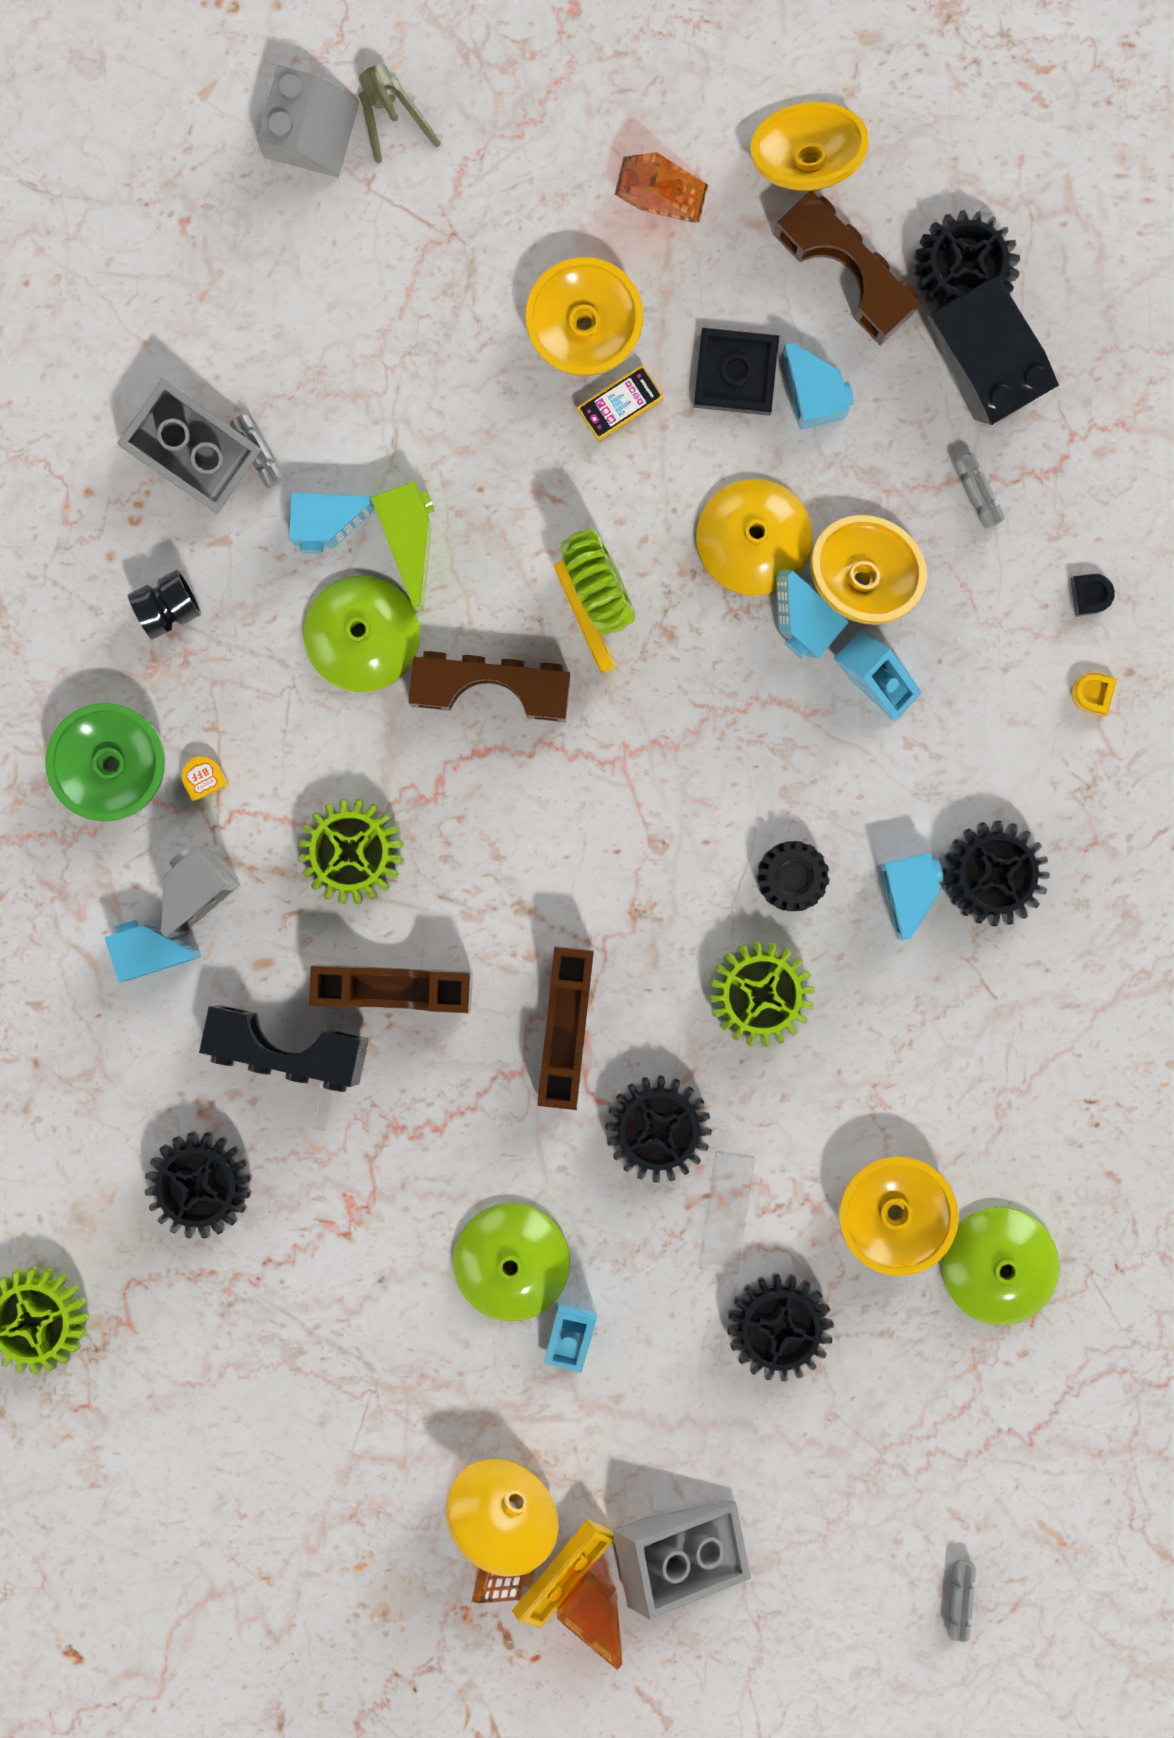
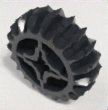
M965 209L959 212L957 221L951 214H947L942 220V225L934 222L929 228L930 234H923L919 241L923 248L917 249L914 254V258L920 263L915 265L913 273L917 276H923L917 283V289L924 290L929 288L930 290L925 297L926 303L932 302L936 298L940 301L937 306L938 309L966 292L958 290L954 286L963 284L972 289L988 280L989 270L984 265V259L989 253H991L994 259L995 275L999 276L1007 291L1011 294L1014 289L1011 282L1016 281L1019 276V271L1014 266L1019 263L1020 255L1010 253L1017 245L1016 240H1004L1008 233V226L1002 227L997 231L994 228L997 221L996 217H991L987 223L981 221V210L975 213L972 220H969ZM960 238L972 239L979 243L975 245H969L963 242ZM939 248L946 254L944 259L949 265V270L944 277L941 276L937 266V252ZM977 257L971 269L969 266L967 270L962 268L956 273L961 261L964 264L965 260L971 262Z
M993 821L990 833L989 827L985 822L978 823V836L970 828L965 829L963 834L968 843L966 844L962 840L954 839L952 845L959 851V854L946 853L944 856L947 861L954 863V868L942 869L943 875H953L954 882L943 885L944 890L957 889L958 894L950 899V903L957 905L965 901L966 903L961 908L960 914L968 916L975 909L974 922L977 924H982L987 914L990 926H998L1000 914L1006 925L1014 924L1013 911L1018 917L1025 919L1028 917V911L1024 904L1037 908L1040 903L1032 896L1033 893L1046 894L1047 888L1038 885V879H1049L1050 873L1046 871L1039 872L1038 865L1046 864L1048 858L1046 856L1035 858L1034 853L1039 851L1042 845L1040 842L1032 843L1029 846L1026 845L1031 837L1029 831H1023L1016 838L1017 824H1009L1003 833L1002 821ZM989 841L1002 842L1013 848L1016 853L1001 860L992 851H988L984 843ZM974 852L976 855L974 859L978 864V873L968 884L966 867L970 856ZM991 863H993V867L1008 865L998 875L1001 880L1000 884L998 880L984 882L993 872L990 867ZM1023 863L1025 871L1024 882L1021 890L1016 894L1017 888L1013 882V875ZM988 888H993L1008 903L996 907L981 902L974 895Z
M658 1075L657 1087L651 1088L648 1077H643L642 1084L644 1090L638 1092L633 1083L628 1084L627 1087L632 1097L628 1099L621 1093H618L616 1096L617 1101L623 1105L622 1110L616 1107L609 1108L608 1113L618 1118V1122H606L605 1128L609 1131H617L618 1135L607 1138L608 1146L621 1145V1148L613 1153V1158L620 1160L626 1155L629 1157L623 1166L626 1172L632 1170L635 1164L639 1165L637 1170L638 1179L642 1180L646 1175L647 1169L652 1170L653 1182H659L661 1170H666L668 1180L673 1181L675 1180V1174L672 1168L679 1166L681 1172L687 1175L690 1171L684 1162L689 1158L697 1165L701 1162L700 1157L693 1152L694 1149L708 1150L709 1145L699 1140V1136H709L712 1134V1130L706 1126H699V1123L709 1120L710 1114L709 1112L696 1113L695 1110L699 1109L704 1104V1101L701 1097L691 1102L688 1101L694 1091L691 1086H687L681 1094L677 1092L680 1086L679 1079L674 1078L670 1088H664L665 1078L663 1075ZM655 1097L668 1098L679 1103L681 1107L677 1110L673 1109L668 1113H659L652 1108L647 1099ZM637 1106L645 1120V1124L636 1133V1136L628 1141L625 1133L627 1119L632 1110ZM648 1112L660 1124L669 1123V1128H665L669 1145L657 1133L651 1136L648 1135L647 1130H652ZM689 1116L691 1123L690 1135L685 1146L679 1150L672 1138L673 1132L681 1124V1121ZM656 1144L665 1150L669 1158L660 1160L649 1159L637 1153L636 1150Z
M195 1131L187 1134V1144L181 1136L173 1138L172 1144L174 1149L165 1144L159 1149L163 1158L154 1157L150 1161L152 1167L159 1172L152 1171L145 1175L147 1181L156 1183L155 1186L145 1190L146 1196L157 1197V1200L149 1205V1210L155 1211L161 1207L164 1214L159 1216L158 1223L163 1224L169 1218L174 1222L170 1227V1232L176 1233L182 1225L185 1226L184 1234L186 1238L194 1236L196 1227L202 1239L210 1235V1226L215 1233L221 1234L225 1230L224 1222L233 1226L238 1221L233 1211L243 1213L247 1209L245 1203L238 1198H249L252 1194L250 1189L241 1187V1184L252 1180L251 1174H240L239 1172L240 1169L248 1165L247 1159H241L236 1163L232 1157L239 1152V1148L234 1146L228 1152L223 1150L227 1143V1138L225 1137L219 1138L215 1145H212L213 1136L211 1132L203 1134L201 1143ZM201 1154L207 1156L205 1161L195 1170L186 1166L180 1168L175 1165L177 1160L185 1155ZM218 1164L223 1168L227 1176L228 1193L224 1192L225 1187L217 1183L215 1179V1171ZM205 1172L202 1177V1187L205 1189L192 1198L195 1193L194 1188L196 1184L191 1179L195 1180ZM170 1177L173 1178L172 1182L182 1191L179 1205L174 1200L170 1191ZM202 1200L212 1204L216 1201L223 1205L219 1211L213 1214L195 1215L191 1213L193 1207Z
M778 1273L772 1274L773 1285L768 1286L763 1276L757 1278L759 1290L754 1291L749 1284L744 1286V1290L749 1296L747 1300L740 1296H735L734 1303L742 1310H730L728 1312V1318L738 1323L727 1327L728 1335L737 1337L730 1342L732 1351L743 1350L738 1356V1361L741 1364H746L752 1360L750 1364V1372L756 1375L764 1366V1377L766 1380L770 1381L776 1370L779 1371L781 1381L786 1382L788 1380V1370L792 1369L797 1378H802L803 1372L800 1366L806 1363L810 1370H815L817 1366L811 1357L816 1355L824 1359L827 1355L826 1351L819 1344L832 1343L831 1335L822 1332L834 1327L832 1319L822 1318L830 1312L828 1304H818L823 1297L819 1290L808 1294L811 1285L807 1280L802 1281L796 1289V1277L793 1274L788 1275L785 1285L781 1284V1278ZM774 1298H781L777 1301L776 1307L771 1312H757L756 1315L753 1314L764 1302ZM793 1300L798 1301L808 1309L811 1317V1328L803 1327L802 1323L792 1319L793 1309L791 1306ZM783 1316H785L784 1321L788 1329H781L780 1334L775 1338L774 1329L769 1326L779 1325L780 1320H783ZM749 1326L757 1328L758 1332L768 1336L767 1345L769 1348L767 1354L758 1350L749 1340ZM806 1340L797 1351L789 1355L779 1356L783 1354L785 1346L793 1341L803 1343Z

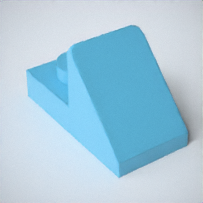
M557 1303L544 1364L582 1373L597 1320L596 1311Z

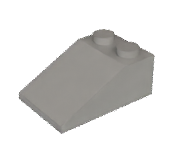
M163 378L117 443L119 447L216 514L220 512L262 451L257 445Z
M734 1501L646 1517L612 1530L627 1607L649 1620L751 1578L737 1505Z

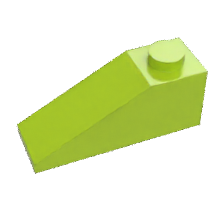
M412 481L373 496L371 500L415 612L418 613L424 610L432 529V523L428 514L435 510L427 489L419 491L416 482Z

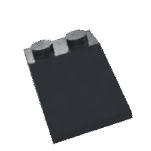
M994 275L927 315L974 420L993 425L1059 386L1045 350L998 275Z

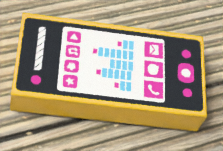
M641 365L578 406L577 411L599 443L663 401V396L643 365Z

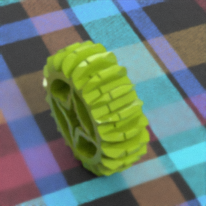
M589 528L582 532L580 530L570 535V538L563 540L560 552L563 556L562 559L566 565V570L589 619H591L597 631L603 635H608L612 632L617 633L625 629V626L633 623L635 619L633 604L613 558L599 533Z
M341 799L339 803L340 812L337 813L335 807L328 803L325 805L328 818L325 819L317 812L312 814L314 821L319 824L316 829L312 826L304 825L303 831L313 836L311 841L304 839L298 841V846L309 848V854L299 855L298 861L304 863L311 861L312 867L305 869L302 874L304 877H311L315 874L318 876L311 885L313 890L320 889L324 884L327 885L323 895L324 898L331 899L336 890H338V902L346 904L349 892H352L354 903L361 904L363 900L362 891L365 890L367 896L374 900L377 898L374 885L377 884L384 891L390 888L389 884L383 879L385 874L392 878H398L399 873L389 867L391 862L403 863L404 858L392 855V849L403 848L404 842H391L390 837L400 831L399 827L392 826L385 829L384 825L389 822L391 816L388 813H384L378 819H375L374 817L378 812L377 805L371 804L367 812L363 813L364 801L356 799L353 811H350L348 800ZM349 819H358L369 824L364 831H360L354 837H347L334 825ZM378 834L382 844V858L376 869L367 856V849L373 838ZM325 835L329 837L335 848L334 857L326 868L322 864L320 855L321 844ZM338 838L342 842H348L350 845H354V842H359L356 853L364 865L360 861H354L351 858H348V862L342 861L346 850ZM348 866H354L360 872H363L368 879L361 883L348 885L338 882L333 877Z
M754 941L752 946L753 954L748 953L745 945H739L738 952L742 958L736 960L734 955L728 952L724 957L731 964L729 969L727 970L719 964L715 966V970L723 974L724 977L722 981L710 979L709 985L720 988V994L708 995V1000L710 1002L721 1001L722 1006L715 1008L711 1013L713 1017H720L726 1014L727 1018L721 1022L719 1027L725 1031L734 1024L736 1028L732 1032L731 1037L736 1041L741 1038L743 1032H747L746 1044L748 1046H753L756 1035H760L762 1046L769 1047L770 1034H774L776 1041L782 1044L785 1042L781 1032L784 1028L793 1036L798 1034L797 1028L791 1024L794 1019L803 1024L807 1023L808 1018L799 1013L800 1008L813 1009L814 1004L810 1001L802 1000L803 994L814 993V987H802L801 982L809 979L811 974L809 971L796 973L795 970L803 963L801 958L794 959L790 964L786 962L791 954L790 949L784 948L779 956H775L776 943L770 942L766 953H762L760 941ZM754 962H772L769 970L757 980H749L738 973L743 967ZM782 970L787 974L792 985L791 1004L782 1000L776 992V985ZM731 983L741 988L746 994L747 1002L740 1018L736 1016L730 1004L729 991ZM744 983L762 988L766 983L770 988L766 992L771 993L770 998L777 1001L778 1004L775 1005L770 1001L766 1002L764 1000H760L758 1004H755L752 999L756 996L751 995L752 990L745 987ZM766 1008H772L784 1014L781 1019L770 1025H750L753 1018L757 1017L761 1010Z
M31 1266L28 1268L27 1273L19 1268L12 1272V1279L7 1276L0 1279V1352L5 1355L1 1362L2 1366L6 1367L14 1360L16 1361V1373H22L28 1365L32 1375L38 1374L43 1366L50 1372L57 1367V1361L65 1364L71 1359L69 1352L75 1353L80 1349L81 1344L77 1339L86 1336L87 1329L79 1324L86 1322L89 1319V1314L78 1312V1309L86 1304V1299L78 1298L75 1300L73 1294L78 1291L79 1285L74 1284L68 1289L64 1286L67 1281V1274L63 1273L54 1280L53 1268H46L40 1275L38 1267ZM33 1290L48 1295L56 1304L44 1303L41 1301L38 1293H33ZM16 1294L19 1301L16 1304L18 1315L14 1321L7 1323V1309L12 1297ZM49 1315L44 1320H42L40 1324H38L37 1322H28L25 1324H21L25 1320H27L29 1316H31L32 1318H41L43 1316ZM62 1316V1333L57 1344L53 1346L50 1339L53 1336L51 1324L55 1319ZM14 1336L25 1337L29 1341L31 1348L20 1343Z

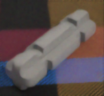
M242 414L234 418L230 422L231 428L262 449L253 462V466L256 471L259 470L258 475L267 488L276 486L283 481L284 476L277 464H273L274 459L258 431H255L256 427L249 415Z
M969 453L958 458L954 462V467L959 477L963 476L964 478L962 483L975 510L979 509L981 512L978 516L983 526L991 528L1001 523L1005 519V515L1000 505H995L994 500H996V497L983 471H978L977 468L980 465L975 455Z
M958 1560L953 1564L952 1577H954L955 1581L951 1583L949 1605L951 1619L948 1620L947 1634L954 1641L966 1642L970 1639L971 1625H969V1620L972 1619L974 1588L971 1583L975 1582L976 1568L969 1561Z

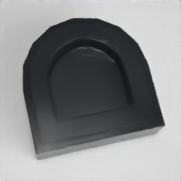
M1101 574L1074 576L1070 579L1076 617L1103 612L1112 604L1115 598V589L1113 583L1107 577Z

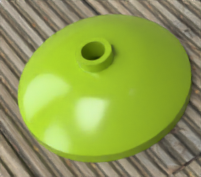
M351 576L330 584L314 599L305 617L303 640L311 664L324 679L334 686L347 691L372 692L392 685L408 671L413 663V656L417 655L419 649L420 625L411 602L396 586L377 577ZM356 624L365 625L366 631L361 637L352 635V628Z
M520 1203L494 1205L474 1216L460 1233L453 1255L454 1276L464 1298L482 1314L502 1321L530 1319L547 1310L555 1303L564 1290L570 1270L568 1244L559 1226L541 1210ZM512 1260L516 1262L518 1270L514 1273H507L503 1268V1264L506 1261Z
M991 1207L972 1213L958 1224L954 1241L950 1249L942 1257L941 1271L950 1297L963 1312L983 1323L1011 1325L1029 1319L1047 1304L1057 1286L1060 1262L1056 1245L1049 1232L1040 1222L1017 1209ZM1006 1264L1011 1265L1012 1273L1008 1277H1001V1267Z

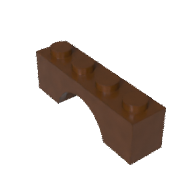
M809 191L777 221L773 235L799 262L818 257L830 258L842 263L852 272L858 283L860 293L859 305L854 319L881 346L914 314L920 303L916 299L917 294L909 283L904 280L899 282L889 271L890 266L882 255L877 252L872 254L862 243L863 238L855 227L850 224L845 225L835 215L836 210L824 196L818 197L813 191Z
M423 651V657L413 656L409 704L411 707L451 711L456 700L466 690L481 684H495L507 688L518 697L525 709L527 719L566 722L571 675L570 672L563 671V665L540 663V669L526 668L524 667V661L516 659H501V665L486 664L485 657L476 655H462V661L446 660V653L436 651Z
M554 947L537 1106L577 1110L594 950Z
M316 964L311 966L309 1006L384 1007L430 1012L469 1013L471 1011L473 972Z

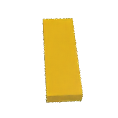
M564 561L555 563L554 570L599 671L608 674L619 669L604 635L597 631L591 619H589L571 582Z
M587 1519L511 1610L518 1621L542 1628L614 1541L612 1532L607 1527Z

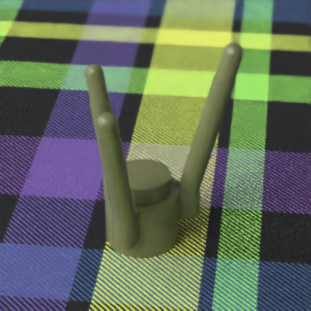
M375 65L362 72L359 76V82L363 91L359 94V98L364 107L374 160L377 163L382 161L372 105L378 109L385 108L390 119L395 122L398 120V115L393 105L396 96L435 147L440 146L441 142L432 128L403 91L398 78H391L386 66Z

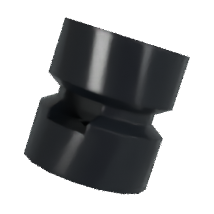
M179 570L159 578L155 588L147 584L128 594L130 605L139 623L152 640L171 631L172 623L175 621L183 625L201 616L198 603Z

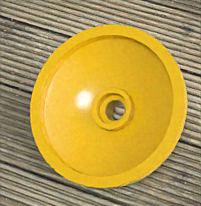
M827 102L798 103L782 108L762 121L752 136L751 158L758 173L777 186L795 191L821 190L844 181L862 166L868 155L869 134L862 119L843 106Z
M593 257L567 259L549 268L534 284L526 305L527 333L536 352L553 368L575 376L599 375L620 365L636 347L643 326L642 301L632 280L617 266ZM582 319H587L592 325L587 330H581L577 323Z
M763 479L737 481L718 491L704 507L696 531L698 555L707 573L725 589L746 596H762L777 592L776 575L781 570H793L799 575L809 559L813 542L811 521L801 501L782 485ZM758 526L763 530L764 536L760 539H754L751 537L749 529Z
M854 515L832 523L822 532L811 554V576L818 593L834 611L855 622L877 625L896 621L904 617L915 607L925 589L927 571L920 548L902 528L880 517ZM856 579L863 580L866 585L860 584Z
M891 1156L869 1163L852 1177L841 1197L839 1224L845 1243L861 1263L882 1274L908 1276L932 1267L950 1249L958 1228V1205L952 1188L937 1170L915 1158ZM893 1205H898L901 1208V1213L897 1218H890L888 1216V1210Z
M504 1459L480 1460L466 1467L456 1477L448 1491L445 1515L450 1535L461 1553L480 1569L504 1577L524 1575L538 1568L554 1549L559 1529L556 1506L545 1485L525 1467ZM509 1501H511L517 1507V1509L513 1508L510 1505Z

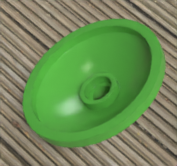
M97 703L74 711L57 726L47 746L45 768L52 791L70 811L90 820L103 822L117 821L141 811L154 798L161 786L165 772V753L155 728L142 715L122 705ZM111 757H115L118 761V766L114 771H108L106 768V762Z

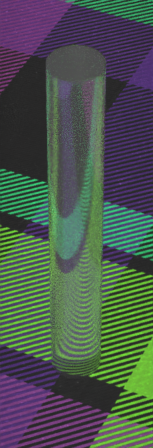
M329 1012L326 1031L335 1030L342 1032L344 1014ZM320 1080L318 1081L311 1129L327 1131L333 1090L323 1088L324 1081Z

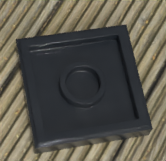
M702 327L693 408L770 416L779 335Z

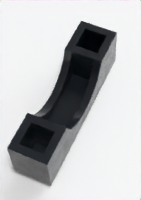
M224 1005L208 1006L199 1053L211 1055L210 1062L215 1064L233 1066L234 1061L248 1064L247 1070L254 1073L270 1075L272 1070L286 1073L285 1079L293 1082L308 1083L309 1078L324 1081L323 1088L346 1092L347 1087L360 1084L369 1038L328 1030L322 1032L317 1040L306 1050L300 1053L287 1052L275 1047L268 1041L261 1030L257 1013Z

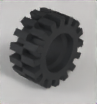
M801 841L780 843L763 855L762 861L759 862L758 875H756L760 887L758 889L761 895L766 898V901L770 905L777 907V909L790 912L803 911L816 905L818 900L826 893L825 889L829 885L830 880L828 878L829 867L828 864H825L824 856L821 852H817L815 847L810 844H805ZM788 861L801 863L808 873L806 885L796 892L785 890L778 881V871Z

